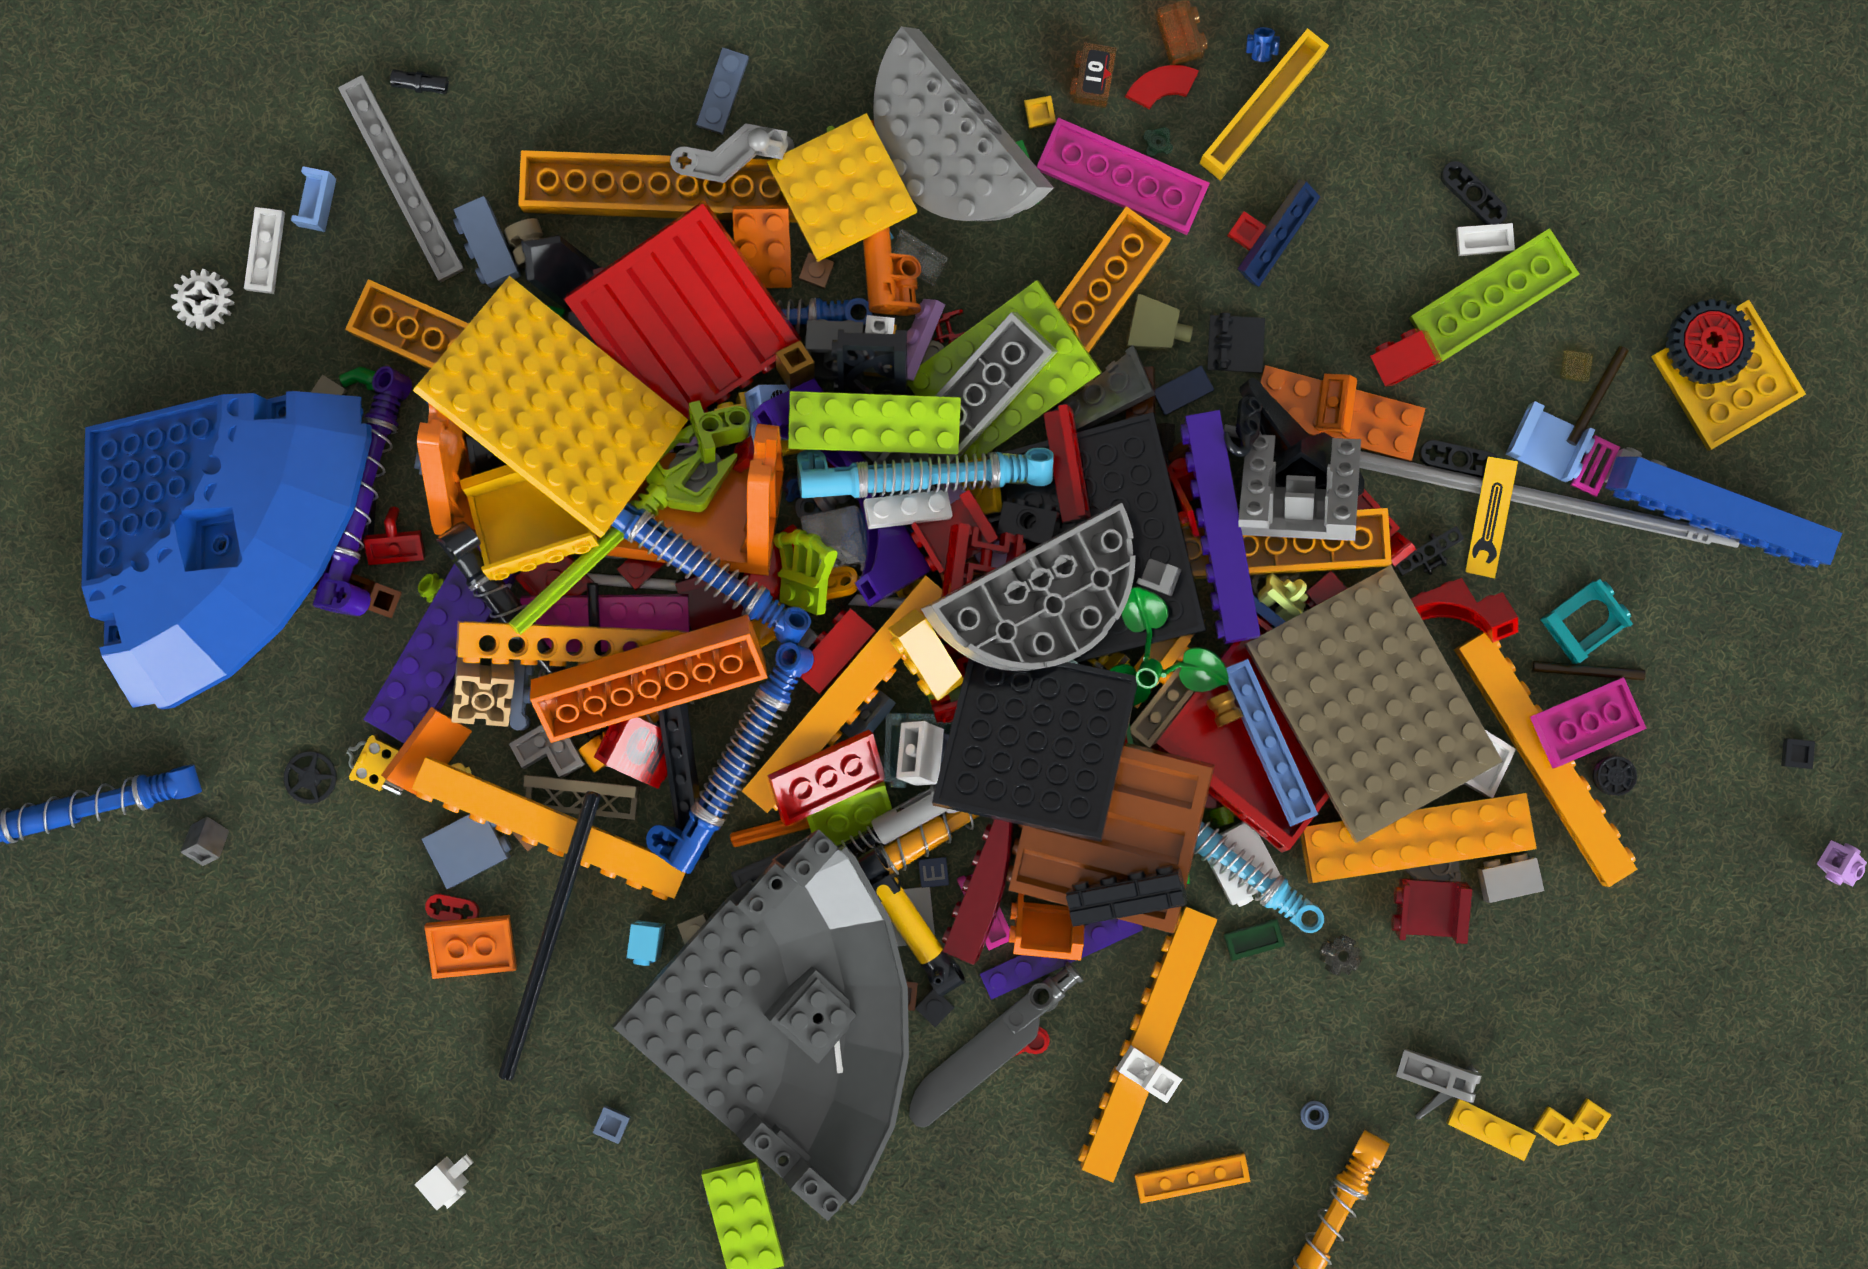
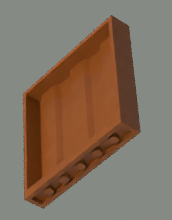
M1125 742L1102 842L1019 824L1018 827L1022 828L1020 839L1016 838L1012 854L1016 855L1014 866L1010 865L1007 872L1006 881L1010 882L1008 890L1068 906L1066 892L1069 889H1073L1072 884L1089 881V885L1099 884V879L1108 876H1116L1117 880L1128 878V873L1144 870L1146 875L1156 873L1155 868L1165 865H1172L1173 869H1181L1186 889L1215 764ZM1181 907L1117 919L1174 933Z

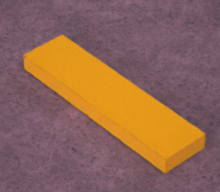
M1245 1153L1134 1174L1140 1203L1250 1182Z

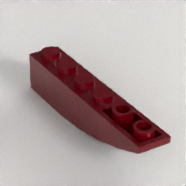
M994 819L993 824L987 825L982 837L983 840H986L983 850L978 849L972 865L976 866L972 876H967L962 887V891L966 892L962 902L958 901L953 910L954 924L952 928L947 927L942 938V942L945 943L944 953L972 965L980 958L999 910L1005 889L1012 852L1014 823Z

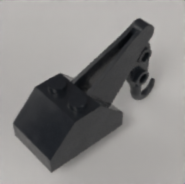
M1251 378L1242 384L1239 390L1243 398L1238 403L1236 433L1241 439L1240 447L1236 446L1232 442L1229 432H1224V441L1227 448L1234 455L1244 457L1250 453L1252 444L1259 436V431L1262 435H1275L1273 461L1276 462L1275 487H1286L1287 475L1313 476L1315 477V489H1327L1328 464H1331L1333 437L1325 432L1310 436L1257 379ZM1360 471L1358 496L1364 493V478Z

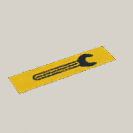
M1494 457L1487 458L1465 570L1467 573L1495 578L1518 461Z

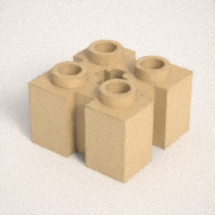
M457 657L455 685L453 687L451 723L474 724L476 718L485 719L486 725L508 727L511 710L510 699H512L515 680L514 662L509 661V664H493L491 660V666L480 665V663H465L462 657Z

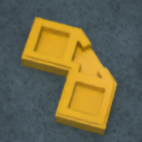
M1586 1098L1572 1121L1547 1106L1533 1127V1130L1557 1146L1580 1140L1595 1139L1611 1117V1114Z

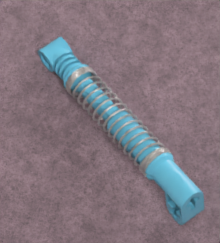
M1032 448L1023 457L1021 454H1018L1016 457L1015 455H1010L1008 458V455H1003L1001 452H989L986 459L985 453H983L982 461H977V456L974 453L973 462H968V457L965 454L963 463H959L958 455L955 456V463H950L949 456L947 455L946 464H941L940 457L938 456L937 464L932 465L931 457L928 458V462L922 461L920 457L919 462H913L911 458L910 462L904 463V460L901 459V463H895L893 459L892 464H886L884 460L883 464L878 465L876 461H874V465H868V462L852 463L849 467L828 468L823 452L819 450H804L797 455L798 486L801 498L841 495L866 498L868 493L872 497L876 493L883 497L885 492L892 496L895 491L899 495H902L903 491L910 495L912 490H915L917 494L922 489L929 493L931 485L937 493L940 485L943 491L947 492L949 484L953 491L957 490L958 484L961 490L964 491L967 483L969 488L974 490L976 483L980 489H983L985 482L988 488L992 489L1003 487L1006 483H1010V479L1012 483H1016L1017 479L1019 482H1024V478L1030 485L1045 486L1053 481L1054 454L1046 448Z

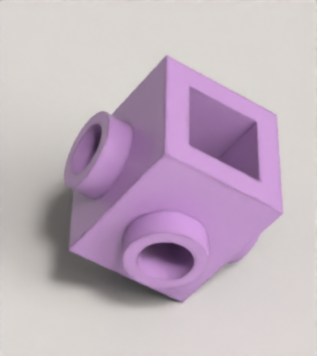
M1831 840L1817 865L1826 873L1825 878L1840 886L1844 882L1853 887L1855 882L1863 876L1867 862L1859 855L1861 851L1847 843L1843 846Z

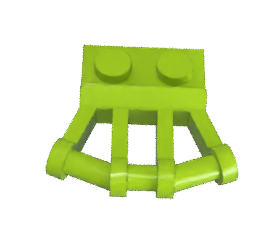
M796 529L791 533H777L774 536V544L780 550L782 569L778 573V576L781 577L779 602L792 607H799L815 615L825 614L828 578L836 561L837 551L831 546L827 547L821 541L819 535L814 533L807 534L806 531Z

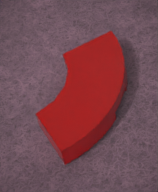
M1168 65L1153 69L1134 82L1125 98L1150 109L1157 100L1164 96L1180 95L1187 97L1199 70L1181 65Z

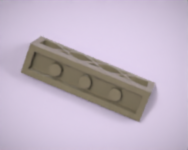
M524 775L525 797L532 800L531 792H533V788H543L551 796L543 805L560 812L579 814L581 808L575 807L580 803L583 804L585 795L581 797L578 792L586 793L587 791H593L600 794L606 802L605 805L596 811L595 816L636 819L639 786ZM550 789L559 791L556 794H553ZM564 791H572L578 798V801L571 807H564L556 797ZM605 795H610L614 797L611 800H608V798ZM619 797L631 798L630 813L618 812L612 802ZM554 800L558 806L548 804ZM609 806L613 812L602 810Z

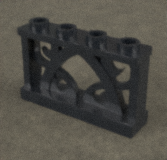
M838 329V339L832 340V357H837V359H833V376H838V379L834 378V393L880 394L883 390L892 391L890 395H908L907 330H896L895 334L844 333V329ZM855 350L857 356H850L847 351ZM862 351H866L868 355L865 356ZM884 365H891L892 367H891V368H883L882 366H884ZM873 366L874 370L881 376L895 380L884 381L877 385L873 391L859 382L856 377L864 370Z

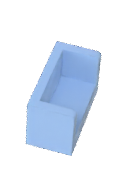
M302 167L301 172L306 176L299 214L298 216L292 215L291 221L298 227L325 232L336 178L329 171Z

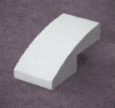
M1132 1045L1116 1067L1118 1072L1166 1103L1182 1081L1176 1074Z

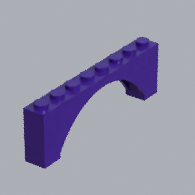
M815 378L763 402L752 413L756 422L779 426L780 436L788 439L789 391L824 392L819 387ZM819 450L825 454L826 460L835 468L849 467L852 463L867 462L859 451ZM868 493L866 498H857L866 524L867 555L861 578L855 584L869 607L914 583L931 571L925 556L921 554L910 535L911 533L904 525L868 529L863 502L868 498L881 497L879 493H876L874 497Z

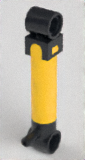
M874 847L857 857V861L883 904L891 922L927 973L928 979L936 993L942 997L964 984L966 980L961 968L954 959H950L948 954L943 952V947L901 887V880L891 865H888L882 852L877 847Z

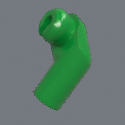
M363 366L357 367L339 375V379L344 388L360 382L366 384L368 390L374 391L372 380L376 371Z

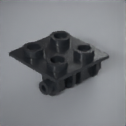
M1231 313L1210 315L1207 370L1263 373L1265 318L1231 316Z

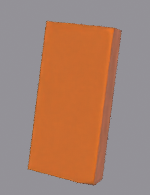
M1324 374L1317 429L1350 433L1357 378L1345 374Z

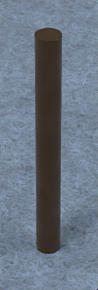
M1619 346L1567 438L1566 441L1574 446L1578 444L1629 352L1625 347Z
M1533 661L1532 672L1618 679L1624 677L1625 679L1643 681L1645 679L1644 669Z

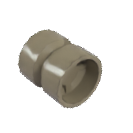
M535 218L521 220L504 230L509 245L515 248L512 252L515 263L521 269L526 268L521 241L541 239L543 236L539 221Z

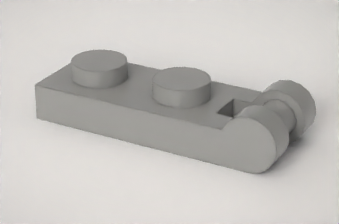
M1409 1049L1404 1050L1396 1077L1474 1103L1476 1093H1474L1475 1086L1480 1083L1482 1076L1477 1072L1451 1065ZM1457 1078L1465 1080L1463 1089L1455 1087Z

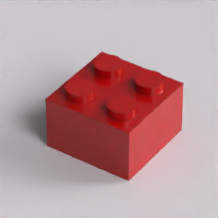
M1414 328L1400 335L1401 341L1397 343L1388 341L1375 348L1377 353L1370 357L1385 386H1393L1442 361L1428 331H1420Z

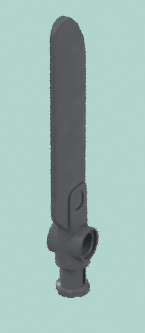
M1068 961L1065 963V968L1054 977L1049 976L1043 982L1033 985L1024 997L927 1075L915 1090L909 1111L911 1121L918 1127L925 1128L931 1125L1031 1043L1038 1035L1040 1016L1045 1012L1055 1009L1058 1002L1066 996L1065 992L1077 982L1082 983L1084 981L1075 967ZM1047 990L1049 1000L1047 1003L1040 1005L1038 995L1040 992Z

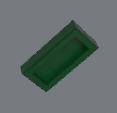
M1277 918L1223 934L1231 961L1285 946Z

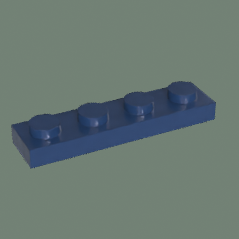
M1300 179L1297 181L1237 270L1251 284L1258 287L1261 285L1320 199V196L1307 181Z

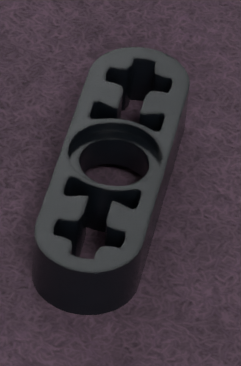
M1453 161L1443 168L1441 172L1442 183L1484 224L1497 225L1505 220L1507 217L1506 205L1464 164ZM1448 170H1459L1458 178L1462 182L1468 178L1470 182L1462 190H1459L1458 187L1462 183L1456 178L1450 180L1448 177L1451 173ZM1475 187L1480 191L1481 198L1479 201L1468 199L1466 195L1468 188ZM1488 198L1490 201L1486 205L1490 209L1495 207L1499 209L1497 214L1499 219L1497 217L1489 218V209L1484 206L1480 210L1478 206Z
M1436 440L1426 442L1419 450V458L1427 466L1484 478L1485 473L1483 466L1474 465L1473 470L1469 469L1473 463V454L1477 455L1474 461L1479 462L1485 461L1488 457L1498 458L1497 455L1491 452ZM1434 446L1435 452L1444 454L1446 453V448L1450 451L1446 456V464L1442 463L1443 457H1435L1433 461L1429 460L1430 455L1426 454V450ZM1455 452L1465 454L1467 461L1463 467H1457L1453 464L1452 456Z

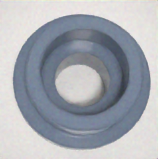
M1310 1101L1302 1107L1300 1118L1306 1127L1316 1130L1326 1125L1329 1113L1326 1106L1321 1102ZM1312 1110L1319 1112L1318 1119H1310L1309 1114Z

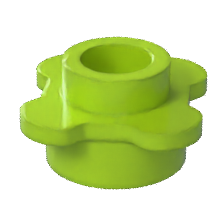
M437 573L427 574L421 579L418 585V592L423 598H427V602L432 603L444 579H439Z

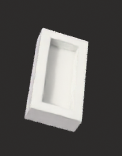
M1513 223L1456 228L1458 256L1508 253L1515 250Z

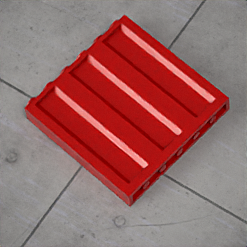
M705 200L569 292L564 298L570 309L602 351L688 420L689 403L700 400L703 412L707 413L709 411L707 409L708 406L714 402L719 405L731 396L730 392L739 386L740 389H743L754 381V375L760 371L765 374L776 366V352L801 341V337Z

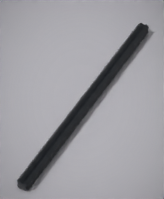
M587 791L501 1065L499 1077L507 1081H512L599 805L601 795L593 791Z

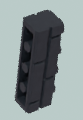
M1165 865L1155 868L1156 873L1145 875L1144 870L1128 873V878L1117 880L1116 876H1108L1099 879V884L1089 885V881L1072 884L1073 889H1069L1066 892V899L1073 927L1185 906L1188 901L1181 869H1173L1172 865Z

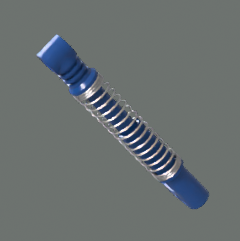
M788 642L782 644L777 649L776 665L778 668L773 667L772 671L774 674L770 673L769 675L771 680L767 679L756 690L755 696L752 697L755 704L748 705V709L751 712L743 713L746 720H739L742 728H735V733L738 736H730L732 743L726 744L727 751L721 753L723 759L717 760L719 766L713 768L714 775L708 776L710 783H704L706 790L700 791L701 798L695 799L689 811L690 819L683 831L676 827L656 825L648 831L646 836L648 848L674 868L691 874L713 833L720 830L721 826H723L725 821L723 815L729 814L728 806H734L731 802L732 799L738 798L737 790H742L740 785L742 782H747L745 779L746 774L751 775L749 769L751 766L755 767V763L750 761L751 756L760 759L759 755L754 753L755 749L764 751V748L758 745L759 742L769 743L763 735L764 733L773 735L767 729L769 725L777 727V724L771 720L773 717L782 719L776 712L777 710L787 711L791 702L790 695L792 692L790 689L794 690L795 686L793 683H798L796 677L800 678L802 674L808 672L813 666L814 656L809 648ZM797 654L796 661L793 663V657ZM668 841L676 842L675 846L668 845Z

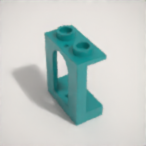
M1601 579L1592 581L1540 619L1572 664L1581 663L1588 658L1590 652L1623 628L1633 625L1629 619L1631 614L1623 604H1618L1613 597L1614 591L1606 581L1602 582ZM1591 600L1602 601L1609 610L1608 620L1604 625L1578 643L1562 620Z

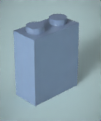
M469 815L422 839L446 889L452 888L511 857L509 853L512 850L511 844L505 835L501 836L499 831L495 829L496 824L487 820L485 824H481L470 819Z

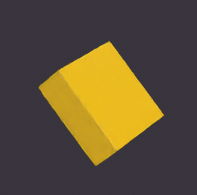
M1051 96L1024 100L1029 129L1056 124Z

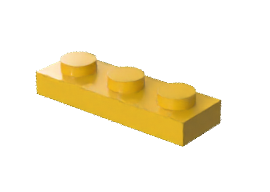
M1457 1099L1446 1122L1448 1125L1525 1161L1536 1135L1461 1099Z

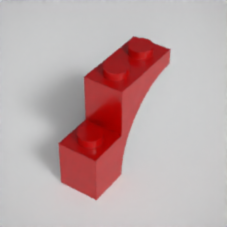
M1462 578L1445 582L1438 588L1428 592H1421L1411 598L1422 620L1438 617L1459 619L1479 628L1489 637L1492 643L1518 633V616L1503 592L1486 596L1481 601L1476 602Z

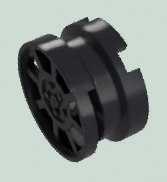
M1605 757L1593 769V782L1595 786L1607 795H1624L1633 789L1637 781V772L1634 765L1624 757Z

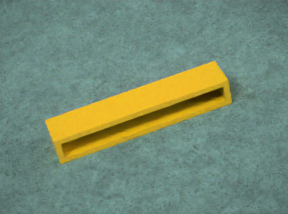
M1307 28L1203 154L1199 164L1221 181L1323 57L1329 45Z

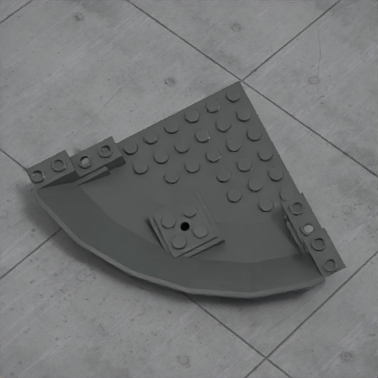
M818 829L772 859L773 862L754 883L749 879L733 892L612 1026L732 1130L750 1151L783 1178L793 1192L828 1221L846 1200L853 1206L861 1197L895 1128L909 1059L908 986L891 919L859 862L844 846L838 848ZM774 879H780V885L777 888H772L771 886ZM816 1013H821L822 1020L818 1023L813 1022V1016ZM838 1041H840L843 1073H837L834 1045ZM781 1156H787V1160L784 1163H778V1159Z

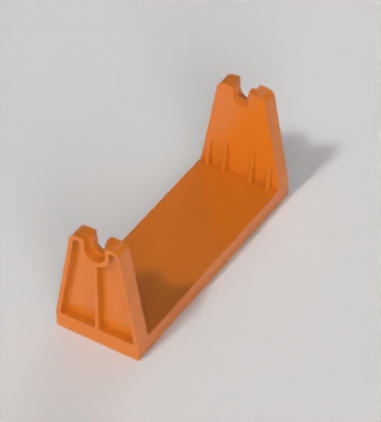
M428 403V423L420 422L417 446L434 533L441 535L455 524L463 521L476 534L468 498L462 491L460 484L461 479L472 476L466 435L469 434ZM757 423L754 437V458L750 461V467L741 473L731 469L721 488L704 511L691 512L672 509L667 506L663 510L657 509L658 515L655 516L654 520L657 522L663 520L664 526L667 528L673 526L674 533H682L685 540L692 539V544L696 547L701 545L703 552L711 551L709 561L713 562L716 558L720 557V568L729 563V571L739 569V572L769 576L782 495V483L784 481V461L779 426ZM667 453L659 461L663 469L669 470V465L677 453ZM646 478L628 503L632 500L639 501L638 494H646L645 488L648 486ZM625 538L606 555L667 563L662 558L657 561L658 556L653 552L648 554L647 548L643 546L638 548L639 543L636 541L630 543Z

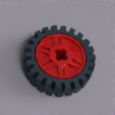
M1715 299L1700 301L1684 309L1672 321L1671 329L1667 331L1666 337H1669L1666 342V348H1669L1667 356L1668 359L1673 360L1674 363L1671 365L1674 369L1678 368L1680 370L1679 374L1681 376H1687L1689 381H1698L1699 384H1715L1735 376L1748 364L1747 361L1751 359L1753 354L1751 350L1755 347V341H1752L1755 334L1754 330L1749 329V326L1752 325L1750 320L1744 319L1746 314L1742 310L1737 311V306L1734 304L1727 305V301H1715ZM1707 338H1708V340H1713V341H1714V345H1713V346H1712V344H1709V345L1707 344V341H1706Z

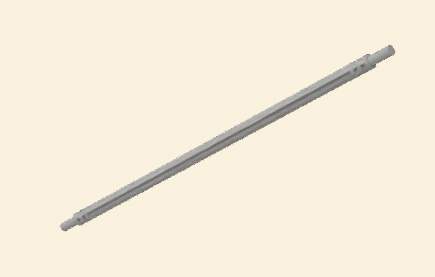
M1225 424L1223 431L1229 432L1230 437L1240 439L1236 433V426ZM1360 451L1359 468L1472 493H1481L1483 478ZM1513 485L1510 500L1513 502L1705 544L1713 542L1736 548L1739 546L1740 539L1733 537L1728 539L1715 535L1714 530L1709 528L1700 529L1682 521Z

